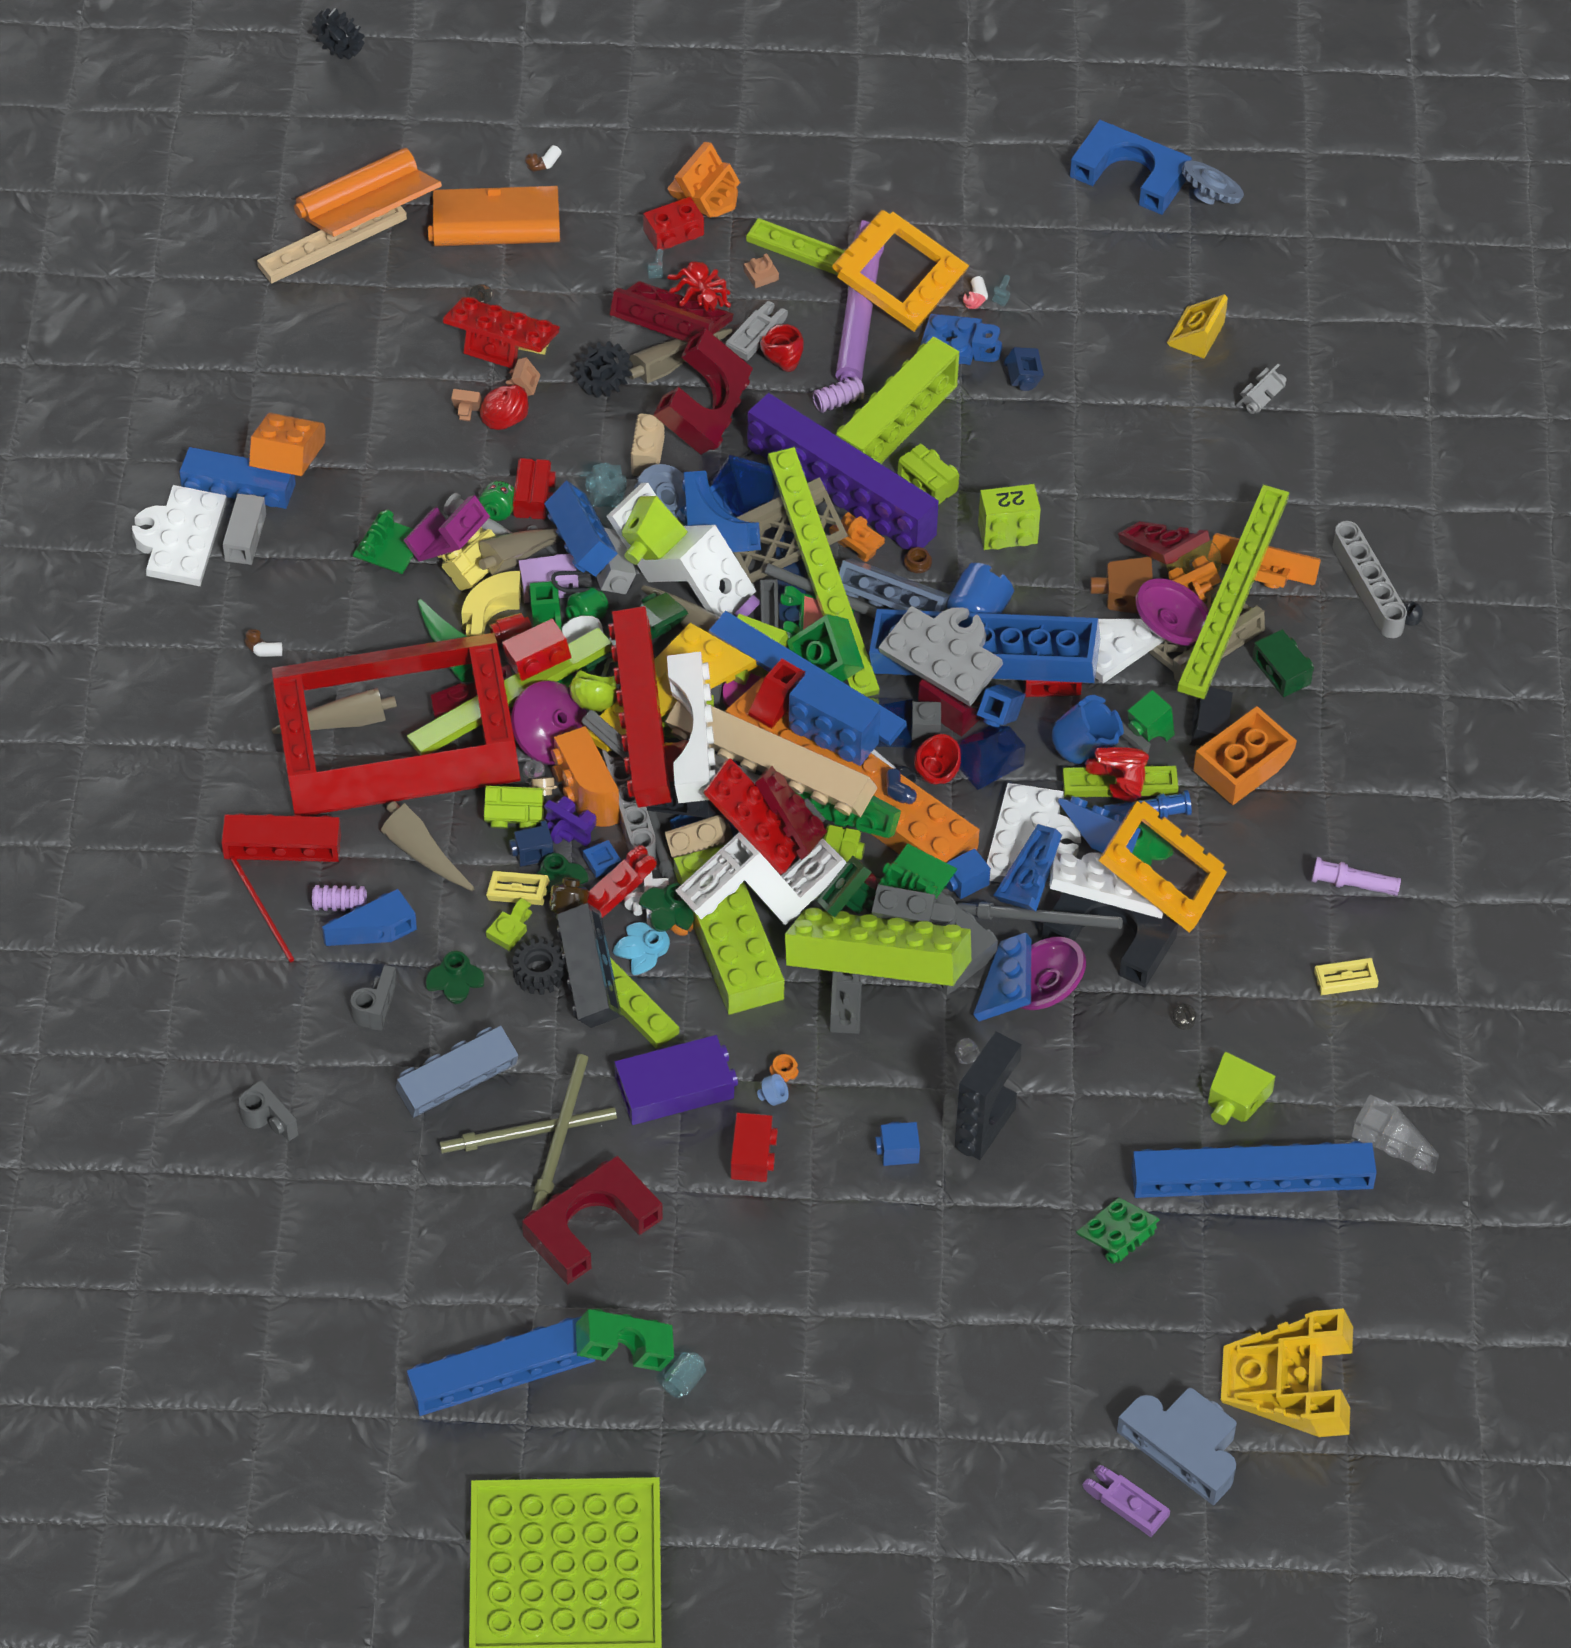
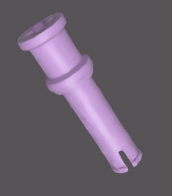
M1321 857L1316 858L1312 875V882L1315 883L1319 880L1333 883L1338 888L1348 885L1398 896L1401 878L1357 870L1348 867V864H1345V862L1336 864L1322 861Z

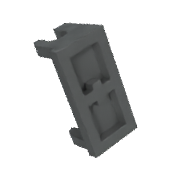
M833 971L830 1032L859 1034L862 990L859 974L845 976L843 972Z

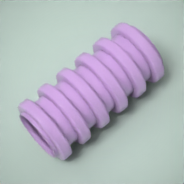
M855 376L851 380H844V383L841 381L836 383V386L832 384L829 385V388H821V391L815 390L813 400L818 411L824 413L827 409L833 410L834 406L839 408L842 404H849V401L853 403L857 399L862 400L865 390L861 380Z
M315 885L313 888L312 906L317 911L319 908H323L324 911H328V908H332V911H337L338 908H341V911L350 909L352 912L356 907L367 904V891L364 886H360V889H356V886H351L350 889H347V886L338 888L337 885H333V888H329V885H324L323 888H320V885Z

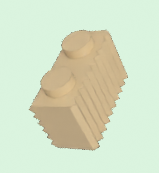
M650 414L637 415L635 435L631 448V474L633 476H640L642 471L648 467L660 464L665 437V425Z
M722 815L665 832L673 858L727 844L733 838L729 821Z

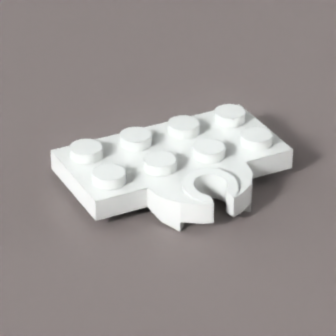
M173 485L166 506L156 505L148 507L136 515L135 525L138 526H132V537L136 543V548L143 553L151 554L146 568V576L201 586L226 505V495ZM151 525L152 528L144 530L139 526Z
M1012 783L1007 784L987 864L991 868L990 881L1000 883L1003 881L1037 824L1056 828L1062 834L1061 840L1068 838L1075 843H1081L1080 831L1072 820L1060 815L1061 805L1058 800L1059 798L1064 799L1063 791ZM1059 843L1056 853H1068L1076 856L1079 848L1075 843L1068 845Z
M1056 853L1050 869V889L1162 918L1163 911L1098 861L1103 853H1088L1083 855L1082 860L1068 853Z

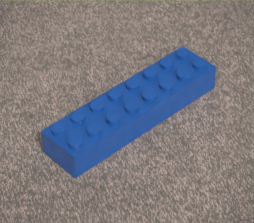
M876 610L869 651L874 674L916 675L881 654L878 648L908 610ZM922 611L933 619L941 613L938 611ZM969 613L968 618L958 624L959 627L967 628L973 623V617L976 614L981 618L986 632V641L983 648L1003 661V665L992 679L1095 683L1101 640L1098 618Z

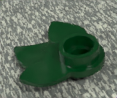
M559 853L547 855L541 863V871L536 874L548 875L550 883L549 886H546V895L551 893V888L555 883L563 882L564 877L579 879L580 884L589 881L588 874L581 865L569 863Z
M673 883L667 885L664 889L650 888L640 897L639 905L652 911L650 923L655 931H668L675 924L684 930H688L693 924V911L675 891L681 884Z
M460 951L449 952L443 958L441 965L430 970L426 979L427 991L443 990L447 1000L453 1004L463 1002L469 994L470 987L481 988L484 986L482 970L471 965L469 958ZM459 965L460 967L453 968L452 966Z

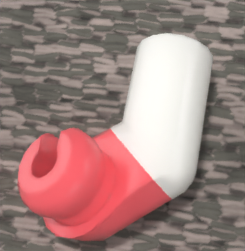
M980 276L974 277L971 280L973 292H969V296L965 294L963 297V302L969 309L979 308L988 298L984 279Z

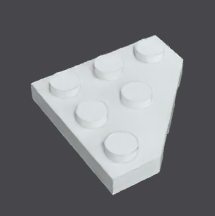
M1098 619L1101 640L1095 678L1105 683L1161 644L1164 639L1153 633L1142 619Z

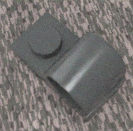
M384 965L381 976L377 975L375 978L373 989L360 988L351 995L352 1018L357 1025L373 1030H383L397 985L395 967Z
M262 1080L240 1096L241 1120L245 1126L256 1129L270 1123L274 1132L278 1135L282 1133L288 1141L298 1136L296 1118Z

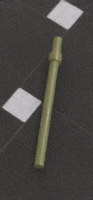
M577 1055L541 1179H538L534 1189L536 1196L532 1210H538L546 1205L547 1198H550L554 1189L552 1181L589 1059L586 1055Z
M615 1107L572 1115L568 1128L617 1119ZM559 1118L476 1135L474 1132L462 1134L461 1138L439 1142L441 1153L462 1149L468 1152L477 1150V1146L553 1132L556 1129Z

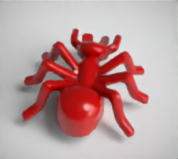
M690 262L687 268H682L677 275L669 274L667 276L669 280H679L683 275L686 276L681 279L676 287L669 290L672 294L678 292L684 284H688L686 294L679 302L680 306H684L690 298L698 301L699 306L703 303L706 311L710 308L711 312H713L716 308L717 300L720 307H723V305L727 308L731 307V303L727 300V295H730V291L726 289L725 279H720L717 269H714L708 276L709 268L703 262Z

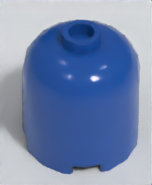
M970 563L951 592L946 608L947 610L950 608H967L969 613L1001 614L1014 593L1013 585L1005 575L1002 574L999 578L996 574L990 572L991 566L982 563Z
M1097 695L1086 696L1054 723L1051 734L1052 742L1057 752L1068 762L1085 764L1088 759L1096 758V748H1112L1119 743V737L1124 733L1123 723L1116 710L1111 712L1103 704L1106 702L1104 698Z

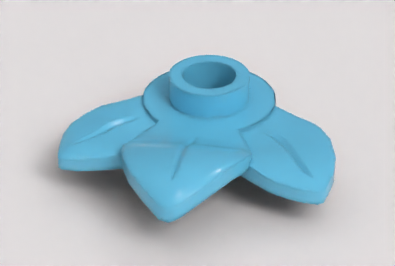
M633 923L626 927L628 936L623 937L617 942L613 949V954L620 958L632 959V975H639L652 969L656 965L658 957L668 951L670 938L666 932H657L646 923ZM659 939L656 943L651 944L654 940Z

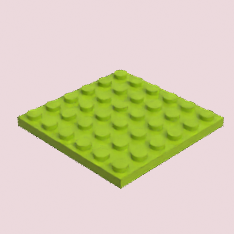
M660 1477L471 1480L469 1648H662Z

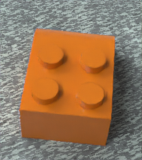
M268 413L251 436L249 466L302 476L325 444L324 423Z
M1256 706L1196 750L1193 771L1229 803L1234 805L1275 775L1286 764L1294 752L1297 740Z
M586 726L555 736L554 749L551 750L555 766L552 767L553 775L557 782H562L564 796L574 802L578 815L584 810L592 812L596 815V826L599 827L620 823L619 789Z

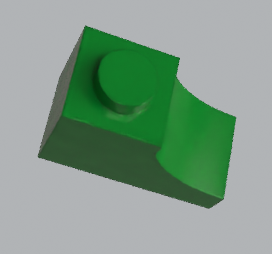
M1153 690L1128 710V726L1136 736L1139 737L1141 735L1148 742L1160 736L1167 742L1175 735L1172 707Z

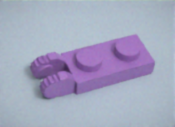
M1098 1465L1094 1470V1474H1096L1100 1481L1110 1486L1108 1489L1092 1479H1086L1082 1484L1084 1490L1092 1495V1497L1096 1500H1101L1104 1505L1150 1537L1170 1516L1169 1508L1122 1475L1118 1476L1102 1465Z

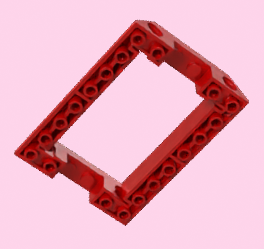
M494 633L272 668L295 815L309 816L521 781L498 645ZM472 663L485 745L317 772L304 690Z

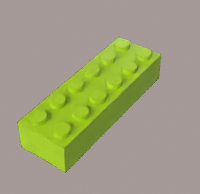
M933 336L926 344H922L918 348L917 353L910 360H906L895 376H890L887 379L884 387L878 393L874 392L871 395L868 403L862 409L859 408L855 411L852 419L846 425L840 426L836 436L882 464L957 387L959 351Z
M726 844L674 858V872L678 883L682 885ZM744 881L733 894L728 895L718 904L715 911L706 915L703 919H700L693 911V927L728 1015L784 1000L785 980Z
M809 908L801 913L785 933L787 966L954 986L972 961L971 929L961 928L953 924L941 926L933 925L928 921L916 923L905 921L902 918H877L875 915L870 914L863 916L850 915L845 911H840L834 917L819 908Z

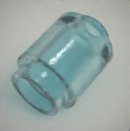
M694 1352L681 1353L664 1375L665 1380L662 1383L664 1389L676 1398L688 1395L706 1373L703 1358Z

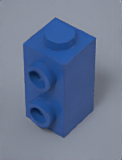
M1001 684L987 688L977 716L983 717L984 723L994 727H1000V724L1007 725V723L1016 721L1026 694Z

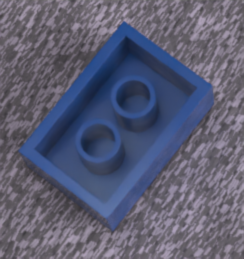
M809 671L789 694L788 728L795 734L804 736L816 742L821 748L829 749L840 755L845 761L853 762L859 766L863 764L879 744V708Z

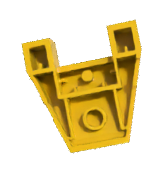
M1344 1308L1313 1311L1305 1314V1318L1291 1324L1284 1322L1277 1325L1278 1329L1263 1335L1259 1332L1224 1346L1221 1386L1222 1403L1317 1437L1349 1435L1350 1406L1342 1390L1321 1391L1322 1356L1352 1353L1353 1325Z

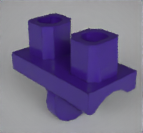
M563 796L556 803L549 800L544 805V808L547 810L545 821L548 823V828L551 831L553 843L558 844L563 839L571 842L574 839L586 847L591 842V831L597 824L595 814L584 810L578 817L575 816L573 813L576 810V806L566 796Z

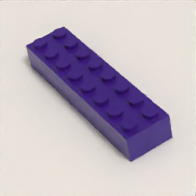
M767 393L748 411L747 447L755 454H760L768 460L769 453L795 447L807 483L820 477L831 501L839 508H844L855 515L856 518L859 516L864 517L867 520V524L875 528L881 535L888 536L897 542L903 549L910 551L915 547L924 548L937 535L939 500L770 393Z

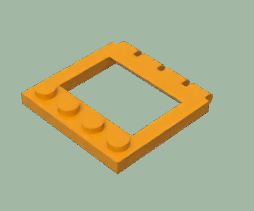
M881 210L832 267L839 273L837 278L915 332L964 275L969 265L893 211L889 214L885 210ZM894 233L937 263L903 303L860 273Z
M1137 801L1127 813L1098 861L1190 933L1197 925L1226 875L1227 871L1223 869L1225 864L1210 852L1205 855L1203 853L1205 848L1187 834L1182 837L1180 835L1182 830L1166 817L1158 818L1159 812L1147 802L1143 801L1140 803ZM1141 821L1207 872L1193 899L1185 896L1171 882L1166 881L1151 866L1142 862L1126 847Z

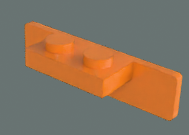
M1215 533L1209 559L1230 564L1240 539ZM1268 546L1255 581L1263 582L1269 588H1284L1288 579L1315 585L1321 560L1316 557Z

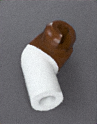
M552 145L543 157L538 158L536 153L528 154L525 158L527 168L533 172L550 169L561 155V150L557 146Z
M256 629L246 632L247 639H245V644L254 654L260 657L282 656V642L266 643L260 638V631Z

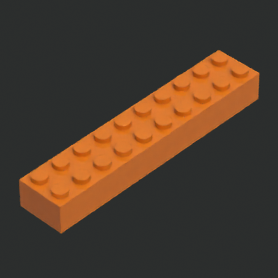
M764 677L760 678L725 710L728 714L869 776L877 786L874 796L901 810L894 836L885 838L873 835L899 855L907 843L946 863L974 848L978 850L980 829L902 774L901 783L915 790L917 798L912 804L900 803L890 798L887 794L886 772L893 768L872 753L861 766L845 761L840 755L829 749L821 748L816 742L804 736H799L789 729V710L772 729L750 717L749 710L764 681Z

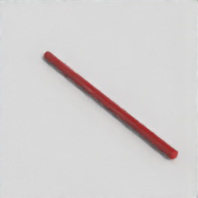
M236 857L231 858V862L289 962H293L294 957Z

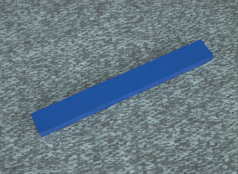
M726 610L709 629V634L756 660L758 666L768 672L781 659H784L805 671V674L809 671L879 708V740L888 746H891L907 726L904 719Z

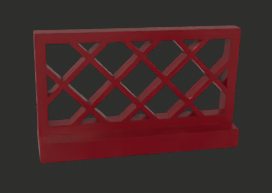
M638 281L627 290L621 288L614 290L610 310L611 316L689 342L691 337L705 329L714 335L733 320L734 314L719 308H715L713 312H711L710 308L706 311L703 303L699 306L698 301L690 298L684 306H680L679 302L684 296L676 293L671 294L667 290Z

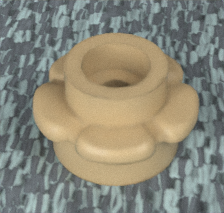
M554 777L531 778L532 787H529L543 788L545 796L552 795V789H556L557 785H554Z

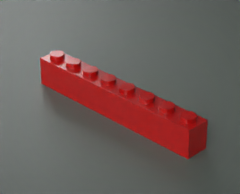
M646 606L612 612L613 623L609 624L611 640H616V645L611 646L613 661L618 662L619 666L614 668L616 684H621V689L616 690L619 707L623 706L624 712H619L621 728L626 729V734L622 735L624 752L629 751V757L624 758L627 775L631 774L632 780H627L629 797H635L638 808L672 802L651 629Z

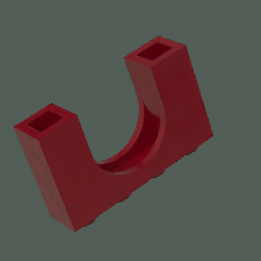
M707 329L690 338L681 358L708 381L713 393L712 409L703 407L680 387H677L662 396L653 415L701 455L711 449H717L722 443L723 438L721 436L732 422L731 415L741 402V393L749 385L750 379L748 378L753 370L749 364Z
M618 1156L610 1161L602 1162L593 1173L587 1177L579 1178L571 1188L562 1194L554 1195L546 1205L538 1210H532L522 1220L523 1237L567 1285L592 1269L591 1253L568 1227L570 1219L578 1211L591 1206L608 1207L616 1211L638 1235H641L663 1220V1204Z

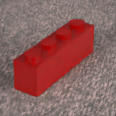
M225 814L222 835L224 859L236 857L238 860L339 862L341 842L340 817Z

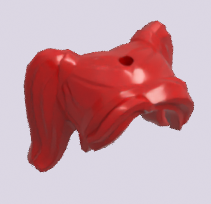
M1096 748V759H1088L1085 762V771L1093 775L1114 776L1117 783L1109 785L1113 797L1127 802H1135L1137 798L1141 797V792L1143 791L1146 774L1145 766L1149 755L1143 750L1135 748Z

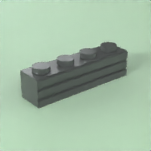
M760 580L761 622L778 628V580Z

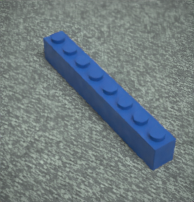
M1360 1141L1348 1144L1325 1142L1319 1145H1302L1296 1143L1289 1146L1203 1147L1187 1150L1182 1148L1160 1151L1144 1149L1134 1151L1132 1160L1135 1198L1373 1189L1377 1174L1373 1144Z

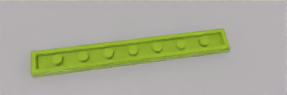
M596 628L568 644L572 658L522 682L517 674L504 680L509 709L514 706L519 694L528 686L541 681L557 682L612 651V642L599 628ZM478 697L472 698L407 735L409 743L419 755L431 754L482 725Z

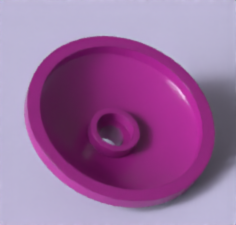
M1152 579L1146 581L1136 594V607L1139 615L1153 633L1173 644L1185 646L1196 644L1209 610L1193 591L1172 580Z
M554 681L537 682L525 688L514 703L511 716L513 733L519 746L529 757L543 764L555 765L551 750L554 749V737L584 727L582 719L587 712L586 709L579 707L570 696V688ZM558 715L561 717L562 723L558 721Z
M1051 937L1031 945V1004L1021 1007L1022 1009L1039 1010L1054 1006L1067 998L1076 989L1085 972L1086 957L1081 947L1075 941L1065 937Z

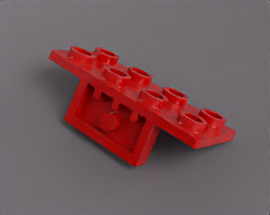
M472 297L461 298L443 317L444 324L466 330L463 354L512 369L517 363L519 347L541 352L560 330V326L554 325L548 320L534 319L521 312L505 310L499 305L479 302Z
M731 758L727 759L704 790V794L761 853L779 874H783L797 856L796 851L800 847L793 836L787 837L783 830L785 825L780 814H775L771 811L754 782Z

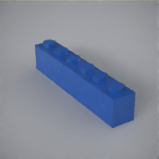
M582 1316L566 1318L555 1325L537 1327L526 1334L508 1336L500 1342L490 1345H479L471 1351L458 1355L450 1354L442 1360L429 1364L421 1363L407 1370L408 1387L419 1416L595 1362V1359L577 1356L576 1322Z

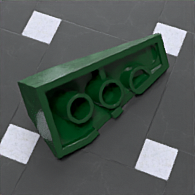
M666 592L659 596L653 593L641 600L643 604L640 607L646 606L652 640L675 629L688 615L687 610ZM610 637L609 640L613 645H616V640H611ZM612 651L585 665L580 670L588 673L606 664L607 658L613 657Z

